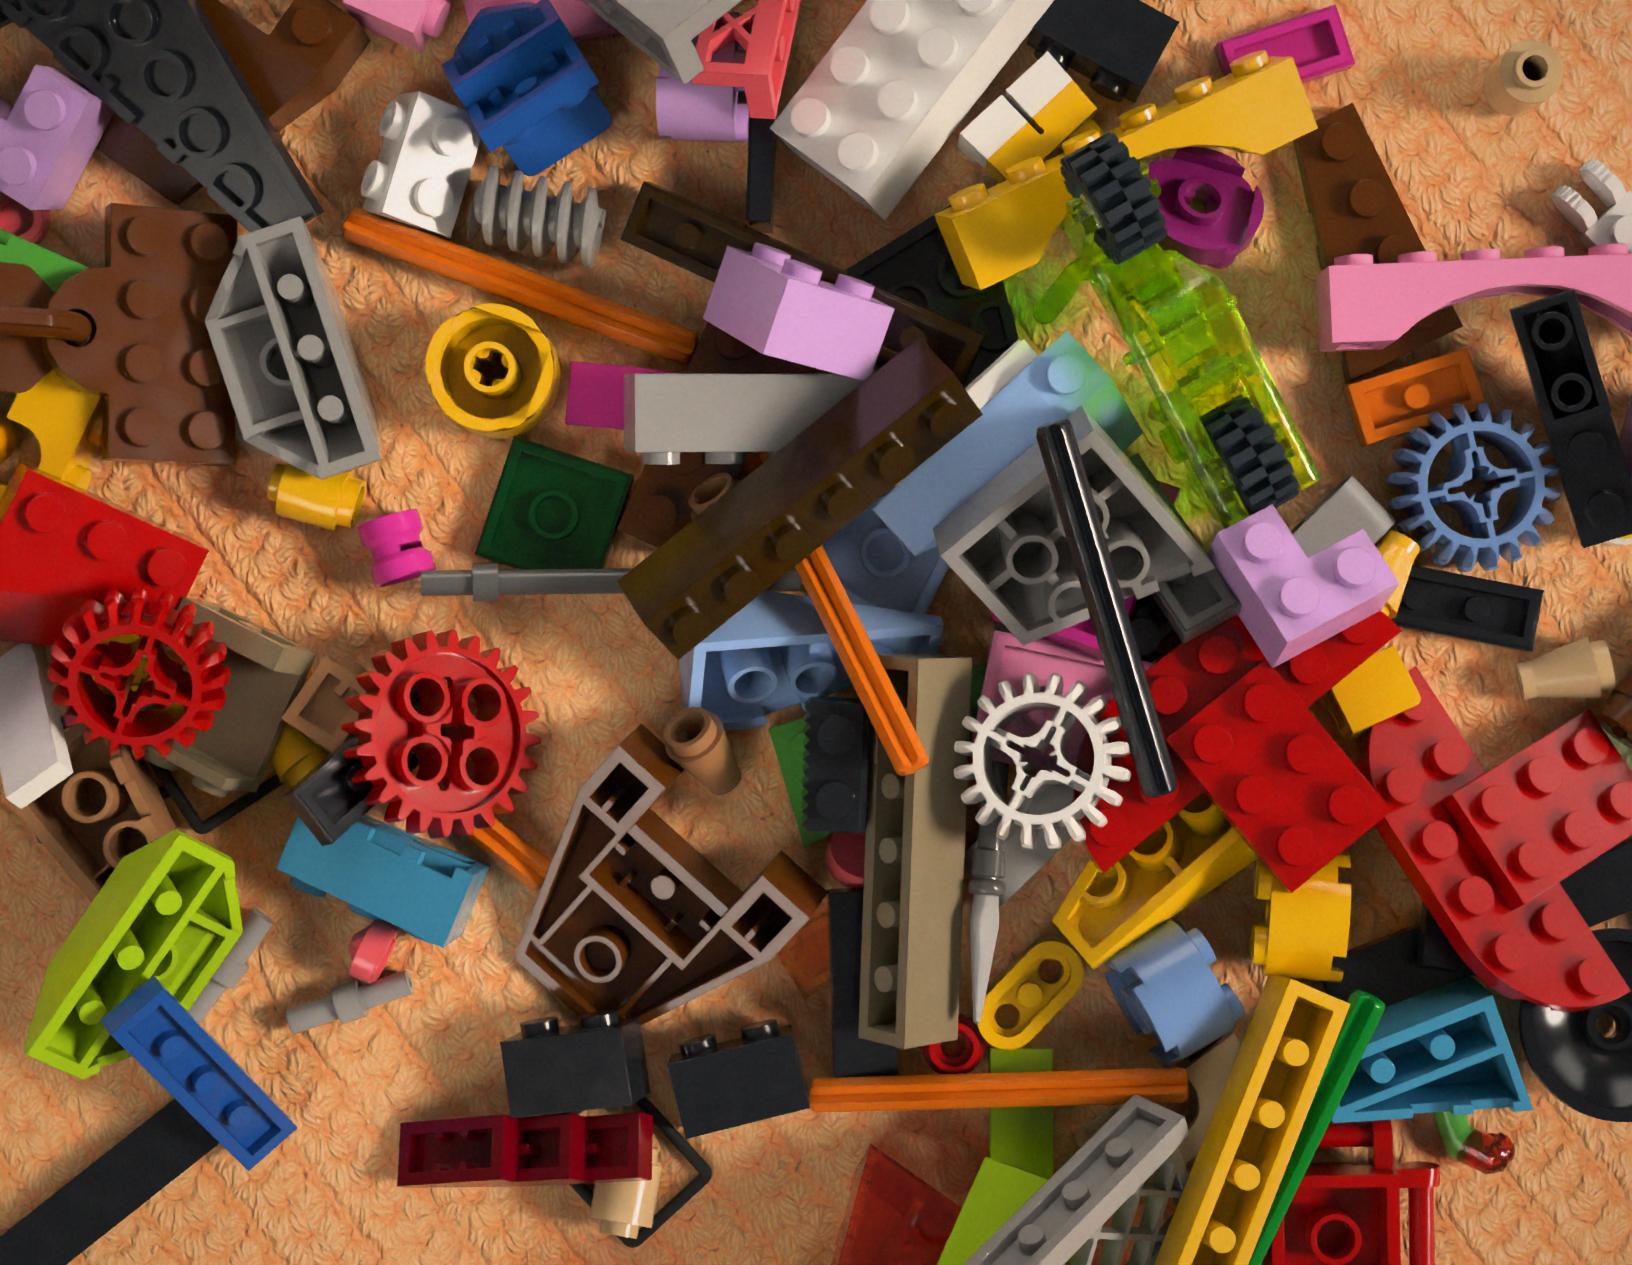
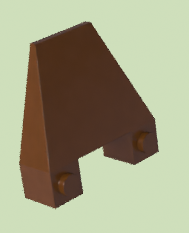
M197 0L277 133L333 93L371 41L355 18L329 0H294L269 36L219 0ZM114 113L96 149L175 205H179L204 187L180 164L174 165L156 149L158 145L135 124L129 125L117 113Z
M642 723L617 745L579 789L514 957L516 961L579 1018L581 1015L592 1012L617 1010L619 1020L640 1018L641 1025L771 961L812 917L827 894V891L782 850L742 892L650 809L684 769L667 755L665 744Z

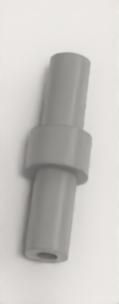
M253 909L242 924V935L188 1011L199 1023L203 1021L227 987L234 989L249 969L246 961L274 925V922L264 913Z
M404 970L378 979L375 983L372 982L371 984L361 985L358 980L332 988L331 996L287 1010L286 1018L289 1028L293 1034H297L338 1019L342 1024H346L367 1017L371 1008L414 994L413 983L408 971Z

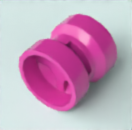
M417 509L388 514L365 522L357 527L362 545L371 549L374 563L370 571L376 588L421 577V571L437 570L431 551L423 548L419 536L424 527Z

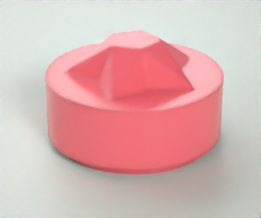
M373 920L370 926L354 934L348 947L352 960L350 976L368 984L377 981L397 941L399 934L397 926L384 920Z

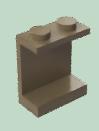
M183 597L177 611H180L183 606L194 602L197 611L192 623L195 625L213 620V625L216 629L209 642L225 643L227 653L225 660L221 664L229 666L231 670L228 685L222 687L227 693L224 707L219 709V711H213L216 715L213 726L207 732L196 729L195 742L188 748L174 740L171 753L163 758L153 745H148L143 758L164 769L178 771L180 767L192 773L194 777L191 783L195 787L219 797H227L230 790L257 792L286 725L281 720V717L302 689L317 653L219 604ZM184 664L183 671L189 672L186 664Z

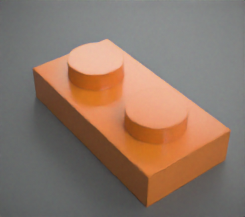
M1468 347L1343 387L1361 447L1405 434L1414 427L1420 429L1431 425L1428 416L1435 411L1443 415L1446 420L1454 418L1452 414V405L1462 403L1469 414L1476 411L1479 402H1485Z

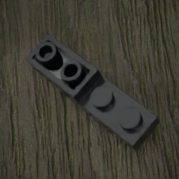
M1569 289L1509 309L1547 439L1551 444V452L1555 464L1560 468L1559 478L1565 491L1582 548L1632 534V481L1575 290Z

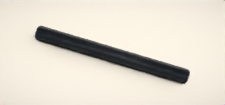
M1068 419L1049 422L1037 428L1036 438L1141 789L1147 798L1165 796L1177 789V779L1072 424Z

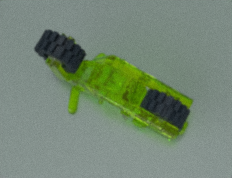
M1108 132L1060 160L1062 165L1060 167L1061 174L1066 179L1064 184L1067 191L1073 196V199L1066 202V217L1061 222L1060 227L1076 251V257L1073 262L1066 266L1033 308L1034 319L1043 325L1052 323L1083 284L1090 281L1117 332L1131 348V351L1122 357L1123 364L1126 366L1139 364L1156 396V399L1150 403L1147 417L1165 425L1166 428L1159 431V437L1164 448L1177 465L1184 462L1212 518L1221 522L1223 528L1226 529L1271 504L1277 510L1278 506L1296 497L1299 494L1298 489L1303 490L1314 484L1321 478V475L1236 308L1237 297L1229 294L1225 284L1215 273L1175 250L1168 249L1164 251L1159 246L1158 242L1164 240L1168 233L1165 225H1167L1165 217L1158 210L1161 208L1158 201V196L1161 195L1159 183L1156 178L1150 180L1148 164L1144 160L1137 162L1134 156L1131 158L1128 147L1123 141L1119 142L1115 134Z

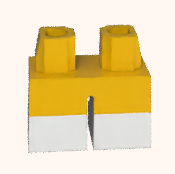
M1047 51L1006 89L1004 96L1001 94L960 133L957 148L974 164L978 162L999 184L1008 180L1005 171L1021 161L1041 156L1043 162L1052 159L1063 149V142L1078 134L1098 129L1100 135L1104 133L1093 120L1097 107Z

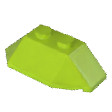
M177 829L124 856L48 964L23 1048L25 1054L82 1080L99 1073L100 1067L132 1057L110 1035L100 1020L153 975L189 1011L243 933L239 897L235 882V865L232 858Z

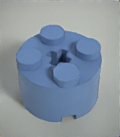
M1168 919L1103 963L1112 968L1104 974L1124 1015L1137 1035L1141 1032L1153 1035L1158 1044L1150 1048L1149 1052L1164 1068L1175 1065L1234 1030L1235 1023L1245 1017L1244 1008L1237 995L1228 984L1225 983L1220 986L1209 967L1210 964L1216 961V957L1204 935L1197 928L1188 932L1179 920L1173 921L1171 919Z

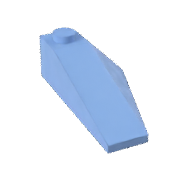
M1066 330L980 409L983 414L918 466L872 510L905 547L916 556L937 546L933 528L1037 442L1036 432L1040 426L1056 420H1064L1082 405L1122 451L1144 432L1110 376Z
M765 590L679 659L683 710L690 707H701L707 712H712L721 719L725 731L748 730L767 724L766 714L800 703L805 712L807 709L804 703L810 697H823L854 687L810 597ZM852 603L877 654H939L944 628L941 616Z

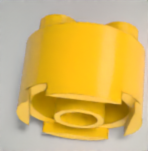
M484 303L473 306V308L467 309L456 316L453 315L436 330L426 353L425 372L437 404L452 420L477 435L488 438H510L527 434L546 418L558 398L561 385V367L557 351L533 319L511 306L498 303ZM499 358H501V364L508 370V373L504 380L495 379L492 386H489V381L481 374V370L484 365L495 366Z
M1348 854L1336 856L1292 893H1286L1259 859L1255 860L1253 897L1264 900L1263 923L1251 922L1248 958L1252 960V964H1261L1263 976L1276 975L1296 979L1330 982L1342 981L1344 972L1338 967H1332L1333 957L1346 958L1351 913V884L1342 883L1341 880H1338V867L1351 868L1350 856Z

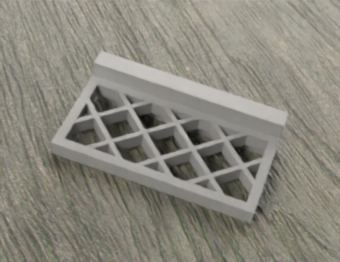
M1135 1094L963 1265H1064L1070 1258V1265H1091L1098 1239H1107L1099 1265H1120L1127 1240H1134L1135 1243L1130 1260L1125 1265H1154L1173 1217L1172 1215L1160 1228L1168 1198H1173L1177 1207L1189 1177L1179 1147L1190 1136L1185 1117ZM1155 1172L1152 1184L1144 1183ZM1140 1196H1148L1140 1226L1132 1227ZM1114 1214L1111 1226H1102Z

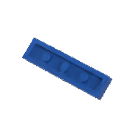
M154 975L100 1020L110 1035L248 1171L297 1129V1126L279 1105Z

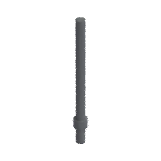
M498 563L472 564V570L421 571V595H473V602L499 601V595L623 594L624 592L617 581L633 568L498 570ZM795 566L768 587L766 591H801L802 581Z

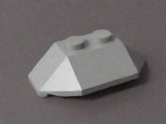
M299 216L239 236L233 250L234 256L219 284L206 316L205 324L244 441L321 480L383 460L374 405L335 288L303 218Z

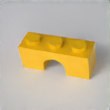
M52 369L33 388L17 394L6 418L27 427L38 439L41 448V460L38 469L87 490L92 475L91 470L87 468L97 447H102L103 397L78 391L57 376ZM1 480L0 500L8 486L7 483Z

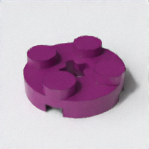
M1203 147L1177 149L1174 157L1164 159L1159 162V157L1151 162L1143 177L1147 176L1152 186L1149 189L1152 195L1158 198L1161 206L1158 210L1165 217L1167 224L1165 228L1168 233L1164 240L1151 246L1149 249L1163 251L1169 256L1184 262L1208 265L1212 268L1221 269L1231 265L1236 256L1252 242L1264 213L1263 196L1258 186L1256 185L1253 191L1250 184L1242 178L1245 168L1230 156ZM1193 198H1199L1205 201L1204 209L1211 213L1197 212L1188 205H1190Z

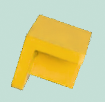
M1395 645L1370 656L1322 695L1345 743L1366 734L1367 729L1375 724L1417 706L1421 701V696Z

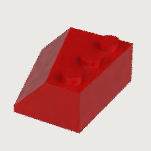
M20 460L0 500V641L52 646L56 637L64 636L62 627L69 616L76 615L81 617L80 611L83 604L91 598L104 606L107 593L115 588L123 595L127 602L131 601L135 588H139L142 585L148 594L149 602L158 603L160 595L170 590V593L173 595L171 608L178 610L182 598L187 597L209 550L191 537Z

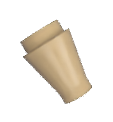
M1585 636L1529 661L1515 663L1517 681L1523 700L1536 697L1600 698L1601 691L1615 688L1612 659L1604 639L1590 642L1588 637Z

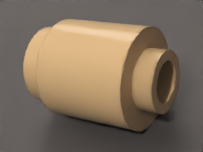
M1523 40L1512 45L1488 68L1485 74L1483 89L1488 103L1497 112L1506 116L1517 117L1530 113L1551 97L1559 88L1563 78L1562 61L1555 49L1539 40Z
M652 1149V1180L595 1183L589 1218L602 1220L599 1233L637 1239L639 1227L652 1228L662 1167L656 1166L659 1150Z

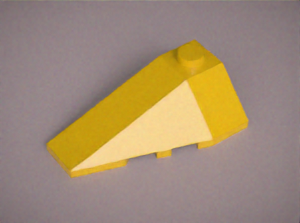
M1203 792L1106 872L1101 874L1092 860L1089 859L1052 921L1090 967L1096 969L1108 961L1109 958L1253 863L1258 857Z

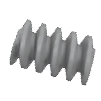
M491 164L483 180H480L476 188L469 215L468 240L472 241L482 228L483 239L486 245L497 246L507 233L510 250L521 252L531 238L534 255L543 258L549 254L556 243L557 256L560 262L570 263L580 249L583 266L592 269L603 238L606 208H599L597 190L589 187L580 203L574 202L572 183L566 181L556 197L549 196L548 179L544 176L539 177L531 192L526 191L523 171L516 170L507 186L500 185L499 167Z

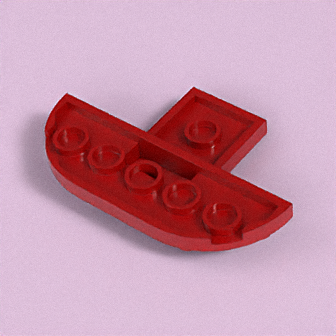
M1380 610L1273 669L1238 614L1187 643H1180L1145 672L1176 775L1177 789L1165 796L1147 798L1142 792L1131 753L1125 757L1112 758L1111 766H1120L1131 772L1129 781L1120 782L1109 779L1107 789L1113 790L1123 797L1121 805H1111L1102 798L1099 800L1095 808L1102 812L1108 820L1104 827H1098L1086 815L1079 820L1086 833V839L1082 843L1101 874L1106 872L1204 792L1286 893L1294 892L1393 811L1309 711L1308 707L1402 630ZM1115 698L1109 702L1106 711L1097 719L1099 723L1112 717L1120 718ZM1124 728L1108 737V742H1127ZM1087 732L1077 755L1076 767L1092 775L1094 751L1092 741ZM1073 789L1072 802H1074L1082 793Z
M1415 666L1408 672L1421 696L1420 703L1367 729L1364 743V759L1358 762V769L1393 810L1380 820L1375 827L1455 951L1481 980L1500 994L1512 1000L1521 998L1536 1005L1549 1007L1552 1012H1576L1591 1009L1631 991L1559 883L1632 835V771L1591 710L1588 709L1486 772L1418 668Z

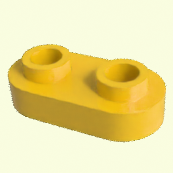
M1042 939L1031 944L987 989L981 1021L977 1024L983 1038L992 1046L1004 1050L1018 1049L1029 1043L1080 989L1084 977V968L1077 952L1070 945L1058 939ZM1046 959H1056L1061 964L1059 976L1051 981L1040 978L1038 972L1040 964ZM1011 1004L1018 1010L1016 1021L1011 1025H1000L995 1020L996 1010L1001 1005Z

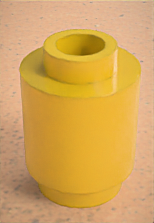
M289 463L286 465L276 464L269 481L267 499L276 502L275 511L278 516L334 531L339 526L353 529L363 506L366 481L354 478L352 470L321 480Z

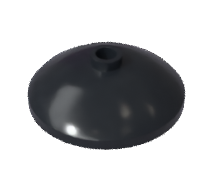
M1621 928L1592 930V933L1631 991L1613 1001L1576 1012H1552L1549 1007L1536 1005L1521 999L1518 1019L1521 1044L1532 1071L1547 1091L1567 1107L1592 1118L1614 1122H1632V930ZM1603 1013L1609 1014L1615 1021V1030L1609 1037L1602 1036L1596 1027L1597 1019Z

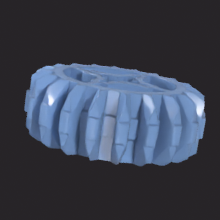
M1479 402L1476 411L1471 412L1470 416L1462 403L1452 405L1454 418L1446 420L1443 415L1435 411L1428 416L1431 425L1426 427L1428 433L1423 429L1414 427L1405 434L1408 443L1415 451L1399 448L1392 455L1396 463L1407 468L1406 472L1388 474L1386 483L1393 487H1403V496L1388 500V508L1390 510H1398L1406 507L1409 515L1408 518L1401 520L1396 525L1399 533H1406L1416 528L1421 532L1414 540L1420 547L1419 553L1429 549L1435 543L1433 563L1438 566L1447 565L1454 554L1455 564L1460 572L1472 571L1476 559L1484 571L1497 569L1500 560L1499 554L1507 562L1518 561L1522 558L1519 542L1528 547L1537 546L1541 542L1540 535L1532 523L1547 526L1551 525L1555 519L1550 511L1541 507L1542 502L1559 500L1562 494L1556 488L1545 487L1544 481L1545 478L1557 475L1560 468L1556 464L1542 466L1539 460V456L1550 450L1551 444L1547 441H1542L1530 445L1527 442L1535 428L1534 424L1530 421L1521 423L1512 430L1514 412L1509 408L1499 410L1493 419L1491 418V409L1487 402ZM1475 438L1486 441L1499 449L1508 459L1512 468L1499 469L1494 467L1487 460L1483 447H1476ZM1451 440L1454 454L1448 456L1450 470L1448 476L1441 484L1428 487V474L1431 464L1440 449ZM1479 478L1482 483L1493 480L1498 482V485L1484 488L1483 492L1476 495L1466 496L1465 492L1448 494L1447 492L1449 489L1462 486L1463 482L1470 479ZM1517 488V500L1513 512L1507 522L1495 532L1493 521L1499 519L1497 513L1499 498L1506 490ZM1448 505L1453 507L1459 513L1463 527H1470L1472 538L1461 535L1446 526L1437 516L1432 506Z

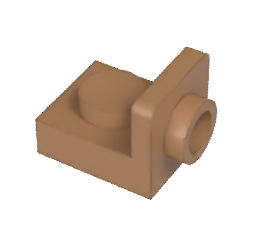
M325 655L281 717V720L329 753H332L351 735L341 730V724L358 720L359 713L351 709L345 701L348 697L366 694V691L355 678L357 674L368 672V670L346 656L338 664Z

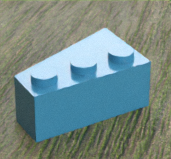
M364 814L333 844L325 846L319 843L301 818L297 816L276 869L292 876L289 884L298 890L318 897H325L326 893L349 903L347 908L361 916L376 921L385 920L406 930L408 934L417 939L444 948L462 935L490 865L417 835L408 834L405 830Z
M1467 975L1385 1007L1382 1017L1332 1117V1123L1413 1118L1414 1113L1450 1111L1453 1115L1473 1114V1110L1506 1107H1509L1513 1112L1533 1110L1493 995L1474 978Z

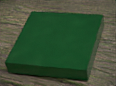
M514 436L475 555L517 569H604L634 476Z

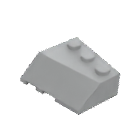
M1081 405L1065 419H1068L1072 424L1123 599L1135 595L1138 600L1160 591L1158 582H1168L1190 572L1195 577L1215 569L1213 562L1164 498L1087 410ZM1037 441L933 528L940 557L1023 646L1091 619Z

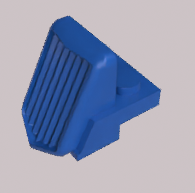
M541 0L536 4L522 2L481 9L456 46L453 58L442 64L452 89L465 106L478 135L489 151L493 152L503 145L519 170L523 171V174L526 176L539 174L607 130L611 124L610 113L593 87L599 83V80L550 0Z

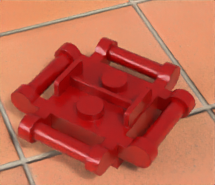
M1391 1120L1346 1123L1330 1122L1318 1147H1367L1369 1164L1352 1165L1348 1162L1310 1163L1264 1257L1263 1265H1401L1400 1188H1408L1409 1265H1435L1434 1187L1440 1186V1165L1421 1161L1393 1164Z

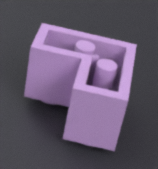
M35 65L14 106L0 97V191L29 210L64 209L115 113L66 68Z
M755 242L752 252L727 246L703 316L704 320L761 354L862 381L867 380L871 376L895 310L872 297L875 286L843 274H838L835 284L822 281L820 278L823 271L805 263L790 259V254Z
M1273 504L1218 532L1207 553L1241 604L1238 616L1272 669L1382 610L1400 583L1364 529L1308 558Z

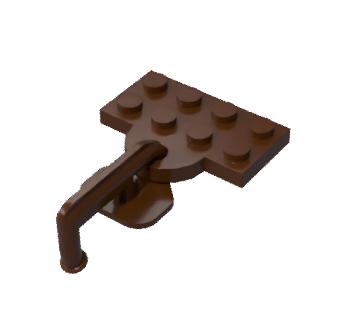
M110 203L105 207V267L85 269L59 284L53 292L29 266L0 262V392H26L53 369L57 376L78 391L103 397L102 460L226 467L235 465V411L205 324V319L222 277L234 256L233 250L237 243L238 221L228 214ZM90 337L89 341L85 346L78 347L81 343L85 342Z

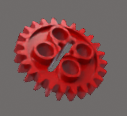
M431 630L413 635V641L408 637L392 642V653L386 651L371 657L377 672L368 671L357 674L355 679L366 691V694L348 697L345 701L351 709L359 713L358 720L341 724V730L356 735L358 740L357 745L343 752L344 757L351 759L361 758L363 767L352 776V782L371 781L374 787L365 800L367 805L389 802L385 811L384 821L391 823L402 821L406 818V833L408 834L424 833L428 830L429 837L432 839L449 837L451 832L454 837L472 835L474 826L477 829L494 826V813H510L514 810L508 794L527 793L529 789L526 783L518 776L519 772L534 770L538 766L533 759L525 755L526 747L541 743L540 737L526 733L525 725L536 720L539 717V713L531 710L523 711L520 704L532 692L530 687L513 689L510 683L516 676L518 667L514 665L498 669L496 666L501 650L493 648L479 653L480 637L476 635L459 641L456 630L437 633V636ZM443 678H445V679L447 680V682H448V687H447L445 681L443 680ZM412 686L418 691L421 698L419 713L414 710L410 702ZM469 693L474 696L477 702L478 710L476 717L471 714L468 708ZM441 732H445L446 737L441 736ZM410 750L415 753L418 759L419 769L416 777L411 774L408 768L407 758ZM468 756L471 757L475 764L476 772L473 781L466 773L465 764ZM438 782H440L441 786L444 788L443 790L439 789Z

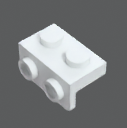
M420 91L399 94L396 101L393 100L388 104L380 122L379 133L384 137L378 160L370 163L362 180L361 194L366 197L363 210L393 219L440 238H451L481 138L467 110Z

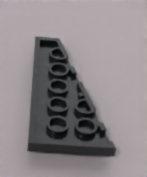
M0 0V5L3 7L2 12L20 28L26 27L53 52V58L129 125L135 124L158 145L156 149L174 165L180 164L207 188V194L249 232L299 216L307 223L324 212L197 0Z

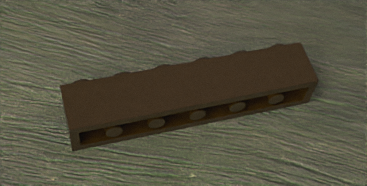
M918 337L624 575L617 583L645 626L679 660L983 414L955 374Z

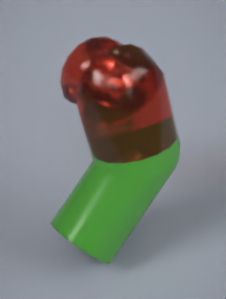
M1450 1111L1432 1112L1445 1150L1452 1159L1484 1174L1502 1172L1507 1167V1164L1511 1163L1514 1159V1144L1504 1133L1486 1134L1473 1129L1467 1115H1453Z

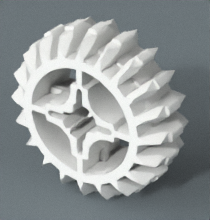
M1033 673L1024 674L1022 681L1023 695L1018 696L1011 683L1005 680L998 684L999 692L1005 701L1003 704L997 706L994 701L985 695H982L977 700L979 707L989 714L983 724L973 717L966 716L962 725L969 731L976 733L977 737L975 743L963 740L956 741L954 750L965 756H973V764L956 767L954 769V776L959 780H976L977 784L966 789L961 794V799L968 805L986 800L987 803L978 811L975 820L980 825L986 826L992 823L999 815L1002 816L997 827V838L1008 841L1014 835L1018 826H1022L1020 835L1021 846L1033 849L1037 843L1039 830H1044L1046 844L1048 848L1054 850L1061 847L1060 828L1066 826L1074 841L1081 842L1086 839L1085 830L1079 821L1085 815L1098 827H1104L1107 824V818L1095 806L1101 798L1111 805H1121L1123 797L1115 791L1107 789L1109 779L1120 782L1129 781L1131 772L1120 766H1111L1112 758L1125 757L1131 752L1127 742H1108L1107 738L1118 733L1123 728L1119 717H1112L1100 723L1097 719L1106 711L1109 705L1103 696L1100 695L1093 698L1083 707L1082 703L1088 690V686L1079 680L1070 687L1066 696H1063L1064 683L1063 677L1060 674L1051 673L1047 679L1045 692H1040L1037 677ZM1040 709L1057 710L1052 721L1046 720L1042 729L1031 737H1019L1004 730L1013 720L1025 713ZM1076 718L1086 728L1092 741L1094 751L1092 775L1073 766L1067 755V746L1072 736L1069 731ZM1049 745H1053L1055 751L1049 755L1057 760L1058 766L1070 772V776L1065 777L1054 770L1051 773L1047 770H1040L1035 778L1032 777L1029 771L1035 768V766L1027 762L1028 757L1015 751V747L1020 746L1030 752L1035 750L1043 753ZM994 748L1008 754L1016 765L1017 775L1011 787L1015 792L1009 803L1000 794L994 781L992 772ZM1052 785H1066L1082 793L1073 803L1062 810L1043 815L1026 814L1033 800L1038 801L1045 789Z

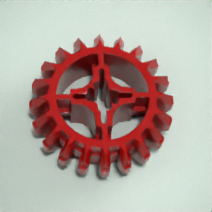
M142 585L139 588H135L131 601L127 602L123 595L115 588L107 593L104 606L91 598L83 604L80 611L81 617L72 615L65 620L62 627L64 636L56 637L50 650L51 656L56 660L50 663L47 677L49 681L58 684L51 695L53 705L70 706L64 716L66 727L81 723L87 725L83 734L85 745L102 736L109 740L107 751L110 756L120 750L121 744L130 745L136 761H138L141 757L145 756L148 745H153L164 758L167 754L171 753L174 740L188 748L195 742L196 729L207 732L213 726L216 716L213 711L222 709L226 701L227 693L222 687L228 685L231 670L229 666L221 664L225 660L227 653L225 643L209 642L216 629L213 625V620L195 625L192 623L197 611L194 602L183 606L180 611L171 608L173 595L170 593V590L160 595L158 603L149 602L148 594ZM125 634L141 635L139 639L131 643L124 644L110 640L108 645L101 644L102 641L114 636ZM162 643L167 644L179 654L189 672L183 671L184 664L178 663L167 656ZM147 655L148 661L144 671L148 673L145 678L141 679L137 691H132L131 687L135 678L132 672L134 668H138L142 656ZM96 683L107 687L114 694L116 702L108 698L98 688ZM154 703L168 706L167 708L154 711L139 710L145 705Z

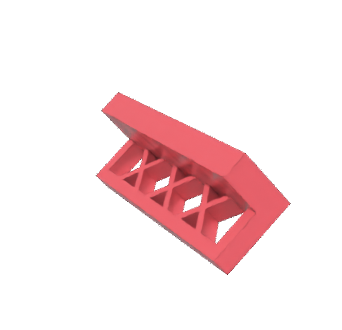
M755 0L758 3L757 6L736 19L728 12L721 16L698 35L695 49L704 70L692 79V83L696 85L744 87L750 118L775 119L801 0ZM735 40L747 51L744 63L711 62L715 52Z

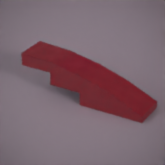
M641 1112L598 1116H581L568 1113L511 1118L509 1115L502 1114L400 1123L397 1187H506L652 1180L653 1115Z

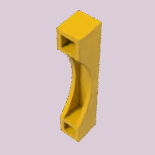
M1259 50L1231 62L1229 65L1232 73L1212 82L1210 76H1205L1181 85L1174 90L1177 99L1157 109L1154 103H1147L1121 114L1118 117L1121 126L1108 132L1115 134L1119 142L1123 141L1128 147L1130 157L1134 156L1137 160L1165 149L1199 144L1214 145L1240 153L1264 155L1318 129L1293 57L1268 56L1266 50ZM1098 129L1078 134L1062 143L1064 153L1043 162L1041 156L1026 159L1005 171L1008 180L989 189H986L984 183L975 184L956 192L948 198L951 207L934 214L963 285L983 290L1039 262L1052 234L1074 206L1071 201L1074 198L1067 191L1064 184L1066 179L1061 174L1060 167L1062 165L1060 160L1104 134L1100 135Z

